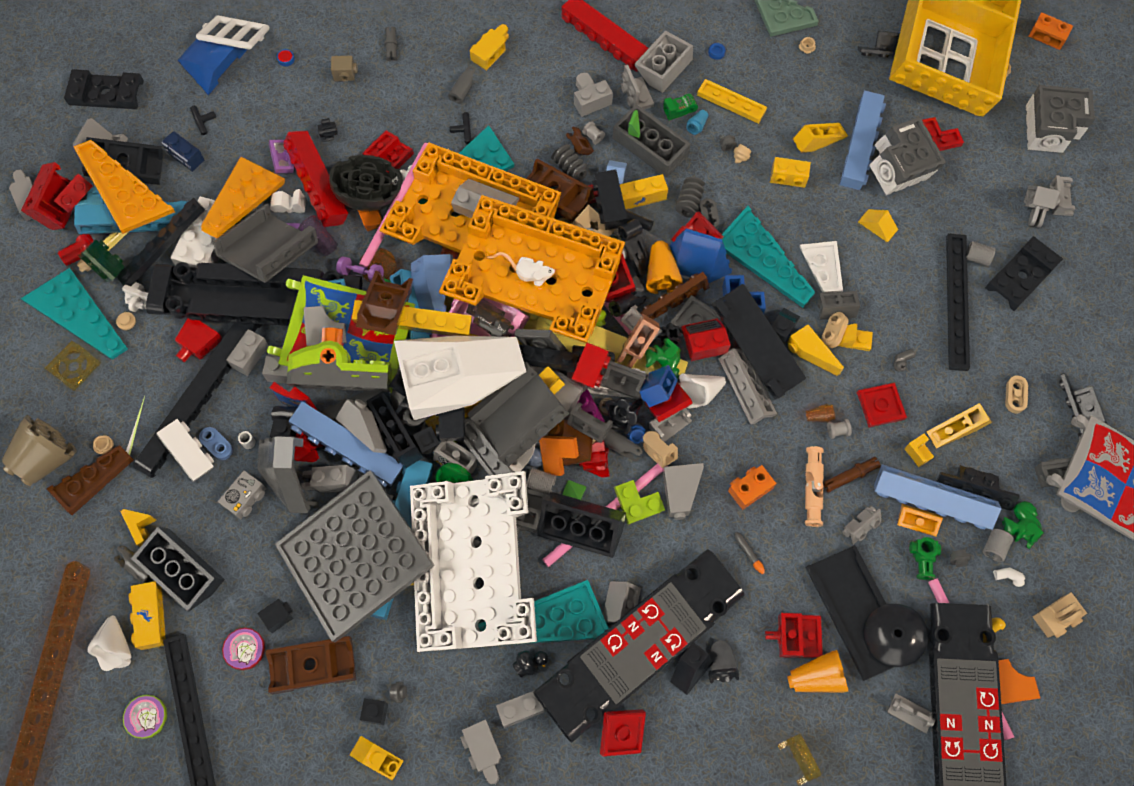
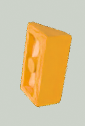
M902 504L897 525L937 537L943 518L938 514Z

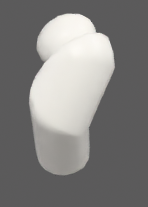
M1008 567L993 571L995 580L1009 578L1013 580V584L1017 587L1025 584L1023 573Z

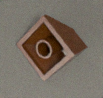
M562 420L548 432V436L577 438L579 456L577 458H562L563 466L591 461L593 439L568 425V420Z

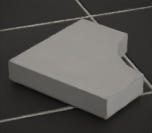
M324 306L304 307L307 347L321 343L322 328L327 327L343 329V344L347 343L345 323L331 320L327 316Z

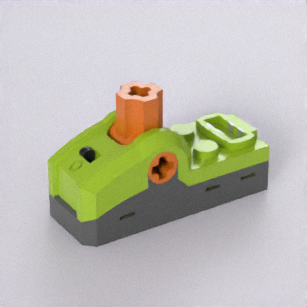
M322 328L321 343L289 354L287 385L297 388L391 392V387H389L392 376L391 363L369 361L368 364L365 363V360H353V363H351L348 351L342 346L343 329Z

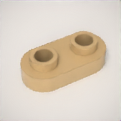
M836 312L829 318L821 340L828 348H835L840 344L847 328L848 318L842 312Z
M1013 376L1006 384L1005 405L1010 412L1018 414L1028 404V382L1022 376ZM1013 384L1017 385L1019 389H1015ZM1013 402H1016L1018 404V407H1015L1013 405Z

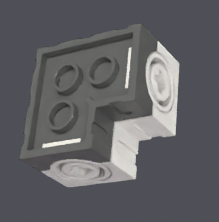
M1039 85L1026 104L1028 150L1063 153L1073 139L1080 140L1095 120L1093 90Z
M921 117L893 126L875 144L880 155L869 166L885 194L889 195L894 191L897 192L907 186H912L920 181L929 179L946 161L940 154L941 152L935 142H933Z

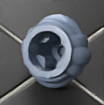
M535 446L534 453L527 463L529 466L540 467L543 464L540 447Z

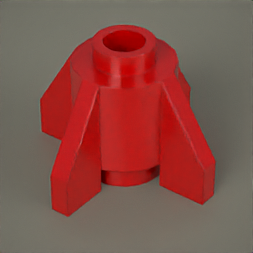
M296 433V438L303 439V447H295L294 460L316 462L320 459L316 449L323 447V445L320 443L315 445L307 439L309 436L301 433V435Z
M604 440L602 443L595 441L592 444L591 461L579 463V466L583 467L584 471L599 477H610L608 467L609 449L605 448Z

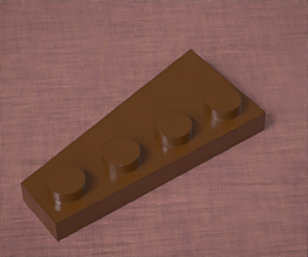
M704 272L692 275L689 281L677 285L673 289L674 291L668 295L660 296L653 305L645 306L640 314L655 319L666 313L668 307L675 308L679 306L684 298H690L691 295L693 297L697 296V292L703 288L706 291L710 288L707 276Z
M119 445L97 458L95 463L89 466L85 465L80 468V472L73 476L68 475L62 479L61 483L56 486L52 485L47 490L69 514L73 515L134 459Z

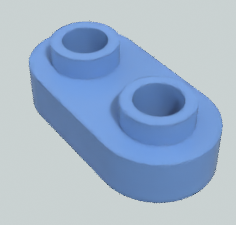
M207 427L200 432V442L215 458L226 460L232 455V445L215 428ZM208 434H212L209 439H206ZM224 447V450L219 452V448Z

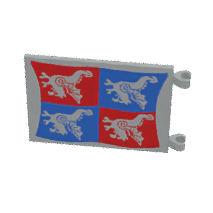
M1078 415L1077 418L1073 417L1071 424L1084 429L1063 479L1060 475L1054 473L1052 476H1047L1046 483L1059 488L1056 494L1134 541V440L1092 415L1089 416L1088 420L1083 415Z

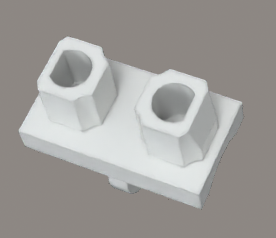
M137 282L131 287L124 285L122 290L125 292V303L129 304V310L136 312L139 308L142 310L146 309L148 292H144V286Z

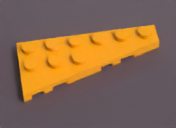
M240 157L204 219L201 230L215 238H219L281 188L285 183V178Z

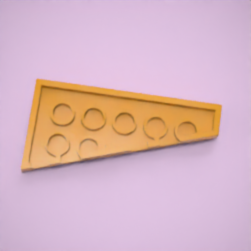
M92 140L73 146L122 234L175 213L172 206L167 205L160 196L155 195L149 190L148 186L131 172L126 171L119 162L114 161L107 155V152Z

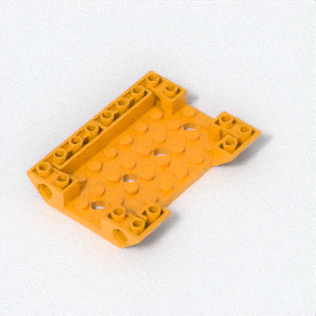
M428 142L413 169L414 180L402 202L395 201L379 231L412 245L425 239L460 253L469 234L468 225L471 218L462 214L457 217L451 216V213L454 212L451 201L458 187L466 180L471 179L519 197L517 207L551 218L555 217L561 192ZM423 198L428 200L425 204L418 203ZM477 254L474 258L481 261L485 256ZM511 267L510 271L516 273V270Z
M481 195L468 225L469 234L458 259H453L439 293L475 306L483 298H487L552 320L549 329L552 332L587 343L593 334L615 277L625 242ZM503 252L508 254L516 265L521 257L531 258L535 263L543 261V266L555 269L554 274L550 278H554L556 283L549 285L545 281L541 286H536L534 281H522L517 273L510 271V268L513 266L506 257L501 255L495 258L487 257ZM477 254L485 256L481 261L476 260L474 257ZM590 290L593 294L590 297H585L582 295V292Z

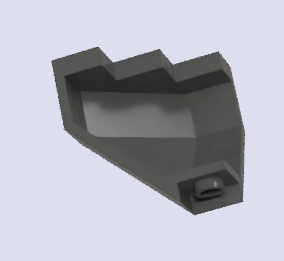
M273 437L259 440L257 470L290 513H308L311 506H318V502L306 501L294 469L295 447H303V439L296 437Z

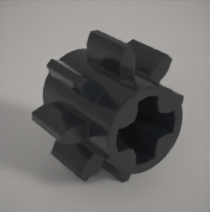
M329 118L322 119L321 124L317 125L320 138L325 137L326 141L334 140V135H338L335 121L330 122Z
M669 323L666 327L660 328L662 333L658 335V338H661L662 345L665 338L670 339L675 344L681 342L678 338L683 333L679 331V326L674 327Z

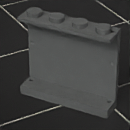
M268 203L213 241L217 257L264 283L318 243L314 227L308 226L303 231H300L271 215Z
M527 362L524 363L526 373L488 395L467 413L470 419L479 425L499 454L497 458L507 467L516 462L520 456L569 414L539 374Z

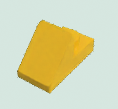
M856 323L847 325L838 346L870 351L873 332L857 330Z
M126 509L121 510L120 512L136 545L141 547L150 536L144 527L157 520L151 515Z

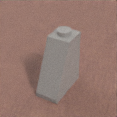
M703 463L664 467L663 479L669 517H674V520H682L689 516L704 468Z

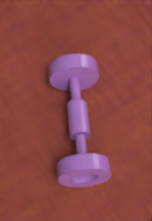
M344 256L339 258L336 265L338 274L348 275L353 270L355 273L368 274L370 282L375 271H379L382 277L384 274L381 265L373 264L367 270L366 267L352 266L351 259Z

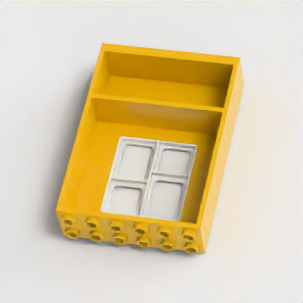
M908 0L889 80L976 116L983 117L1002 99L1021 0ZM930 26L946 34L942 54L924 46L927 27ZM953 37L970 43L969 57L950 50ZM921 55H927L938 60V70L920 63ZM948 58L966 65L964 80L945 73Z

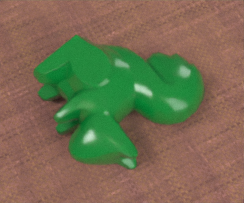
M664 339L665 345L662 348L654 345L655 351L651 349L646 350V368L652 366L657 361L662 365L661 367L669 365L676 378H679L680 370L677 366L680 362L681 350L670 339Z
M1023 501L1014 507V514L1019 522L1015 523L1004 517L1002 523L1004 531L1012 536L1016 535L1014 542L1024 538L1027 541L1026 547L1030 549L1044 532L1042 531L1040 521L1036 518L1038 516L1036 507L1030 502Z

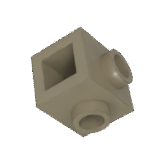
M331 56V72L334 81L355 80L358 66L357 63H354L353 57Z

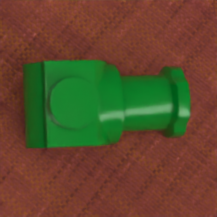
M929 537L911 541L909 551L913 553L915 562L918 563L919 574L916 575L917 579L934 580L936 576L933 574V563L936 562V555L939 556L941 554L940 543ZM921 545H926L929 552H925Z

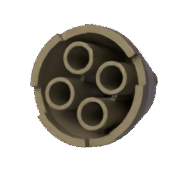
M26 415L20 422L2 457V462L5 465L3 470L12 476L16 474L24 484L31 486L70 460L77 453V450L72 443L69 442L67 445L65 443L66 440L61 436L62 434L51 425L39 418L34 421L29 415Z

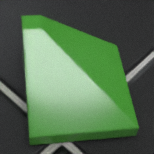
M635 110L629 122L628 135L639 138L638 111Z
M568 480L562 495L582 500L586 486Z

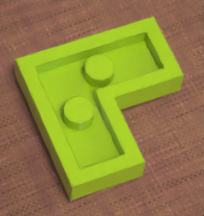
M634 480L614 487L623 512H626L625 519L627 524L665 511L659 492L640 498Z

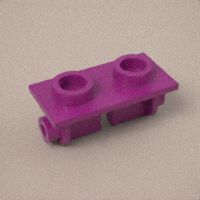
M586 389L581 393L577 404L581 403L583 411L604 422L589 390Z

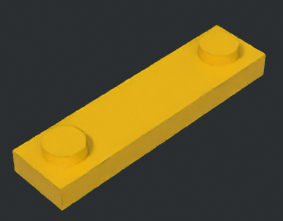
M707 79L704 80L697 92V96L758 124L767 110L766 106Z

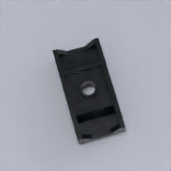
M72 69L64 99L68 105L137 109V92L139 85H143L144 80L140 73L123 72L122 76L92 75L89 70ZM104 89H110L106 94H101Z
M86 137V141L92 140L114 161L118 162L121 156L127 157L128 161L120 163L121 166L143 183L160 185L164 154L162 146ZM83 166L82 172L84 176L90 177L85 167Z
M1033 236L987 284L985 289L997 291L1009 301L1010 308L1015 311L1063 258ZM1022 271L1026 273L1027 278L1023 279L1019 277L1018 272Z

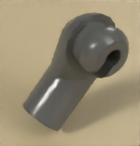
M909 349L895 356L893 366L896 371L906 370V360L915 357L914 350Z

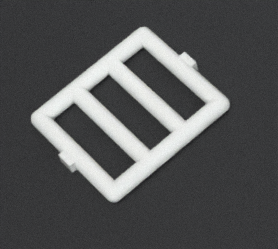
M217 15L209 23H205L202 26L203 29L196 34V38L201 41L250 50L258 41L264 39V35L269 31V26ZM219 23L226 24L215 36L207 35ZM235 26L242 27L231 39L223 38ZM251 29L259 30L248 42L240 41Z

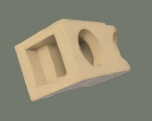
M649 431L644 434V451L662 468L678 459V447L673 443L668 446L655 431Z

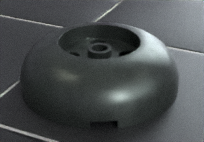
M371 155L350 156L349 160L344 162H337L332 167L329 182L333 194L344 205L360 211H376L392 204L401 189L403 177L399 169L392 167L391 162L383 158ZM397 177V184L393 185L392 180Z

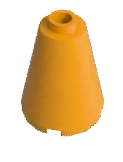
M656 241L650 250L646 288L647 291L653 294H658V290H667V293H671L677 285L683 284V279L669 244L665 241Z
M837 650L826 653L791 670V675L787 676L790 689L794 688L795 692H848L842 663Z

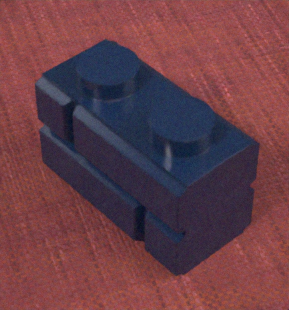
M175 131L162 141L166 152L192 172L205 161L200 150Z

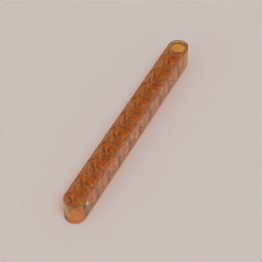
M78 561L70 562L64 570L5 786H17L20 781L23 783L22 786H34L90 577L89 568ZM81 568L80 573L75 576V572ZM75 588V593L69 596L70 591ZM70 609L69 614L64 617L65 611ZM64 629V634L59 638V632ZM58 650L57 657L53 659L54 652ZM52 671V677L47 680L48 673ZM46 692V693H47V697H46V699L42 702V701H41V697H42V695ZM38 714H40L41 719L36 724L35 719L38 716ZM34 736L35 741L33 745L30 746L29 741L31 737ZM28 758L29 764L24 768L23 763Z

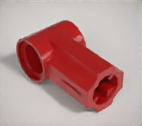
M82 234L76 238V243L58 251V255L63 263L69 266L81 259L78 255L94 239L90 234Z

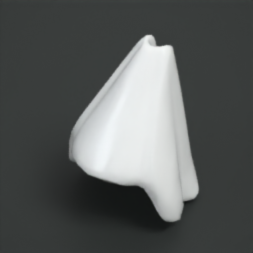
M682 373L679 376L680 383H678L691 398L693 404L686 407L691 409L709 404L724 387L726 381L725 377Z
M113 615L105 620L88 646V653L97 658L101 669L104 671L123 668L131 663V653L118 620Z

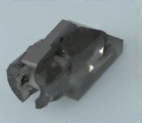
M484 299L476 306L468 304L466 313L474 317L473 323L494 337L512 336L508 330H513L514 325L504 318L506 312Z

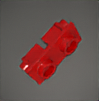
M77 174L53 201L69 213L93 185Z

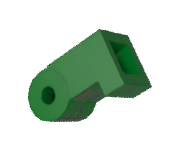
M686 94L673 100L671 97L666 98L663 103V110L668 121L696 112L698 109L692 94Z

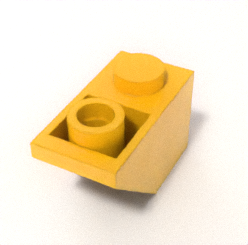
M360 736L350 753L351 757L390 780L394 779L403 763L402 759L363 736Z

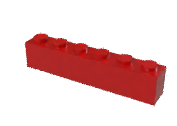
M568 0L562 6V18L566 23L570 22L578 32H583L589 40L597 42L604 51L608 50L612 53L616 60L623 61L629 66L630 70L633 69L638 72L635 63L649 49L647 46L583 0Z
M308 131L288 132L283 142L284 149L287 150L290 156V161L297 171V176L303 183L304 190L310 198L311 205L314 206L317 212L318 219L323 227L344 224L348 212L345 205L335 197L331 190L329 173Z

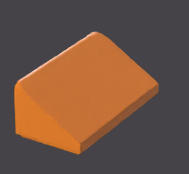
M358 210L367 231L379 228L383 220L379 210Z

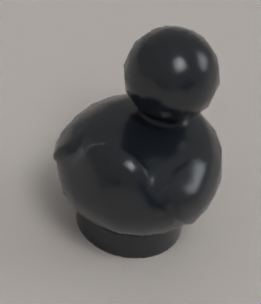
M521 651L517 654L516 661L512 663V666L520 677L526 674L534 675L538 670V666L545 667V664L548 662V655L544 651H539L533 659L529 651Z

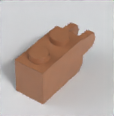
M642 314L625 341L617 362H623L628 353L632 355V358L628 361L627 367L632 368L637 359L640 360L660 330L659 323Z

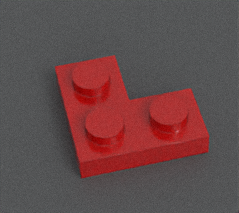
M935 117L922 120L939 151L963 145L964 141L958 128L941 131Z

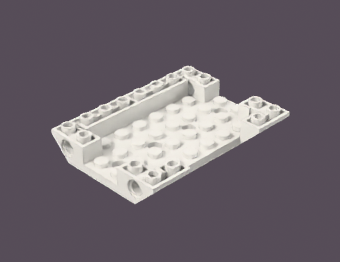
M526 472L485 476L483 480L459 483L445 481L410 486L412 531L435 565L414 581L417 652L537 642L534 598L521 599L516 517L528 513ZM474 496L479 498V504L476 507H473L471 504ZM479 536L482 543L476 548L473 541ZM481 577L484 580V586L478 589L476 587V580ZM482 619L486 622V629L484 631H480L478 628V623Z

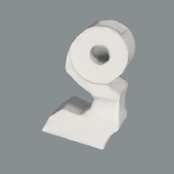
M300 189L294 191L293 197L283 191H278L271 195V211L305 213L306 197Z

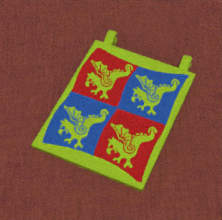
M304 275L301 282L287 279L286 286L289 289L299 291L282 349L274 346H268L267 353L280 357L279 365L288 367L289 354L307 347L304 307L324 306L325 312L331 320L345 323L347 343L342 344V346L348 351L351 363H353V360H365V363L368 364L369 361L390 362L392 369L391 381L394 379L399 368L394 341L406 340L409 330L398 329L396 335L356 327V323L352 320L354 300L363 301L367 291ZM406 302L405 307L415 308L416 304Z

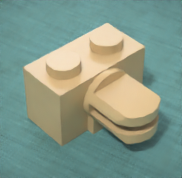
M1071 592L1032 617L1048 638L1051 636L1058 638L1067 632L1065 628L1069 625L1073 628L1083 622L1082 617L1088 613Z

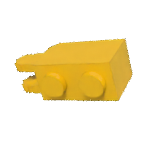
M502 24L495 30L490 29L487 33H484L481 39L470 49L471 61L487 71L506 51L505 42L509 38L507 33L508 27Z

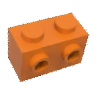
M1041 12L1028 37L1060 50L1067 40L1073 25Z
M763 465L758 468L754 466L746 472L745 477L742 479L738 477L730 483L731 486L728 492L743 510L774 489L777 483Z

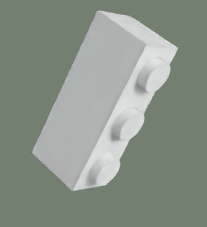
M176 419L158 431L157 436L191 481L195 482L213 469L212 463H214V460L208 453L204 454L201 451L202 445L196 437L192 439L188 434L190 429L185 422L182 421L180 423Z

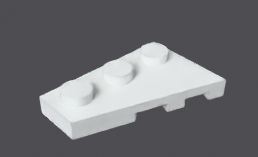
M837 241L800 245V249L822 293L843 292Z

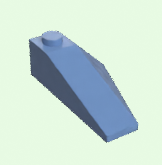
M423 255L411 263V278L413 279V287L420 309L446 312L447 306L444 305L446 296L440 294L439 290L453 261V255Z

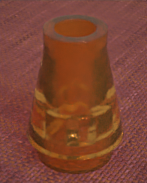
M826 403L805 411L807 422H831V420H835L832 404L828 405Z

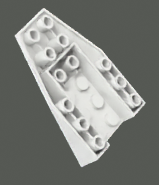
M445 336L394 341L409 409L414 420L473 405L526 373L517 337Z

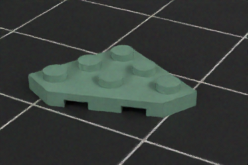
M755 0L770 37L818 25L819 21L813 8L809 6L805 8L798 5L795 0Z

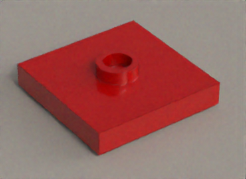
M678 382L669 400L649 407L644 401L658 422L693 404L691 398Z
M895 382L858 390L857 395L869 428L902 421L907 418Z
M643 709L604 712L600 754L605 757L641 753L646 712Z

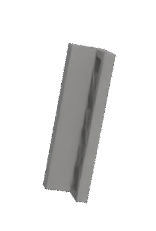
M731 349L718 358L750 424H755L763 418L777 415L758 374L741 349Z

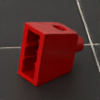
M188 318L175 338L176 343L181 347V350L175 356L184 363L191 355L201 360L221 342L222 337L217 331L200 320Z

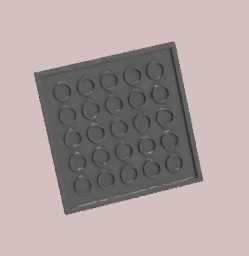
M371 470L275 544L332 642H336L435 566L377 476Z

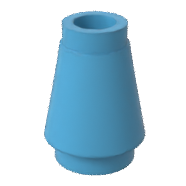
M700 110L687 121L686 128L689 133L696 135L702 131L709 116L707 111Z

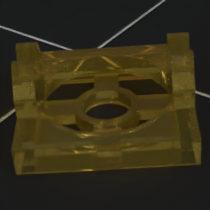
M71 341L45 369L75 391L101 362L79 344ZM72 353L81 354L77 359L70 360L66 357ZM87 359L86 369L83 370L81 369V363ZM61 361L66 364V370L62 375L59 372ZM78 362L79 368L76 371H70L68 368L70 363ZM70 374H79L78 377L72 379L67 378Z
M801 734L777 744L779 749L789 746L804 775L796 780L798 786L821 776L822 773Z

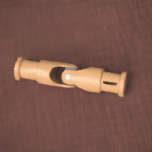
M814 446L806 448L808 463L806 464L805 509H807V520L805 525L821 527L823 526L821 510H823L824 465L822 464V453H824V449Z

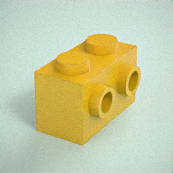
M775 157L771 169L770 183L805 188L809 179L811 162Z

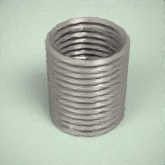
M972 241L967 249V260L988 267L993 260L996 249Z
M532 468L528 475L526 486L528 489L549 494L552 492V485H555L556 475L554 476L545 471Z
M993 529L983 549V554L989 557L988 553L993 552L995 553L993 560L1003 562L1013 542V536L1004 530Z

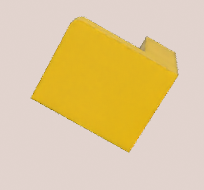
M925 433L904 448L918 467L934 457L925 445L929 440Z

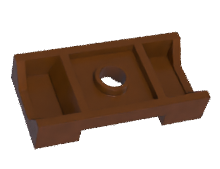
M539 159L535 160L532 173L526 178L549 188L558 186L555 189L561 192L557 206L558 214L571 222L594 199L593 188Z
M375 271L357 313L356 327L396 335L402 312L412 292L413 279L409 278L401 285L389 283L384 280L379 271Z
M350 636L342 637L336 642L328 639L265 650L270 670L268 692L272 695L291 692L295 689L356 680L353 642ZM314 659L316 662L314 669L306 670V661Z

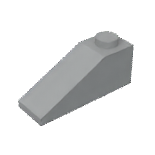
M347 399L336 420L371 451L386 453V445L373 413L366 407L367 404L360 399Z

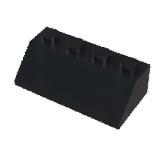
M550 492L542 502L537 536L613 558L623 532L626 512Z
M157 527L131 558L187 611H191L211 597L225 580L168 528Z

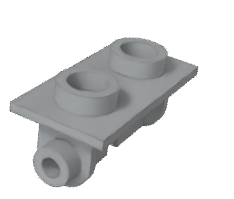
M872 506L866 507L857 516V519L861 521L860 523L853 519L844 527L842 532L846 537L851 536L853 545L858 540L862 541L870 529H875L881 523L880 509L876 511Z
M895 693L887 713L927 734L929 727H932L935 723V719L932 718V712Z

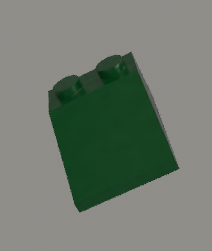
M95 239L78 257L105 282L113 281L125 267L122 264L124 261L117 254L112 255L108 251L109 247L102 240L98 242Z

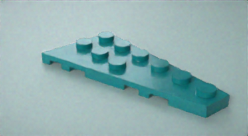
M489 125L459 152L461 155L504 171L515 167L510 156ZM423 198L418 203L425 204L428 200Z
M747 206L722 234L724 236L722 240L726 254L804 308L814 296L815 291L806 279L797 272L792 261L787 259L784 255L785 252L769 231L763 228L761 221L753 215L752 209Z
M70 268L21 298L22 301L111 360L128 350Z
M588 580L534 601L537 642L531 643L596 639L608 629ZM485 621L478 624L480 631L486 629Z

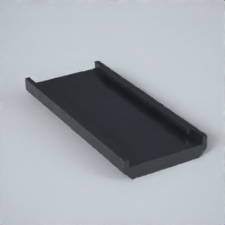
M856 545L816 563L807 565L805 568L862 680L865 681L893 668L876 660L868 651L864 641V626L867 618L875 609L885 605L886 602ZM895 630L894 635L896 637H901V632L899 630Z

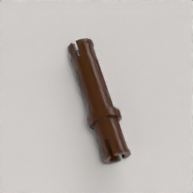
M872 457L861 464L856 463L853 468L823 481V486L828 488L826 491L830 493L859 477H866V474L879 469L881 467L880 462H875L877 458Z

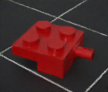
M780 613L778 615V630L765 631V640L778 641L780 657L818 658L823 655L821 616L802 615V613Z

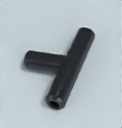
M193 105L190 107L198 129L201 135H206L208 131L204 122L216 118V114L212 111L201 116L197 106Z
M464 112L462 114L463 125L450 126L449 130L450 133L464 132L465 144H469L472 141L469 113Z

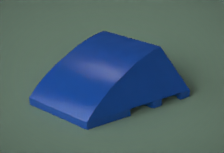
M196 39L178 59V62L203 88L206 94L209 95L219 84L217 80L236 58L240 59L248 49Z
M685 229L669 245L679 272L683 276L691 277L696 273L704 272L708 283H711L732 273V268H729L730 261L726 259V249L722 239Z

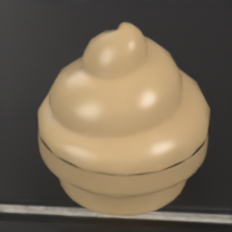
M741 144L735 147V163L747 161L751 157V150Z

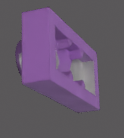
M269 140L275 173H293L294 166L290 161L287 150L284 149V140Z

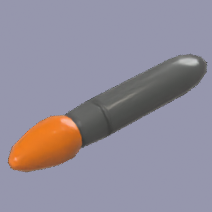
M735 532L736 541L753 564V567L759 573L764 574L763 564L758 560L744 537L740 533Z

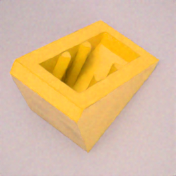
M868 209L858 221V223L886 242H889L898 231L888 210Z

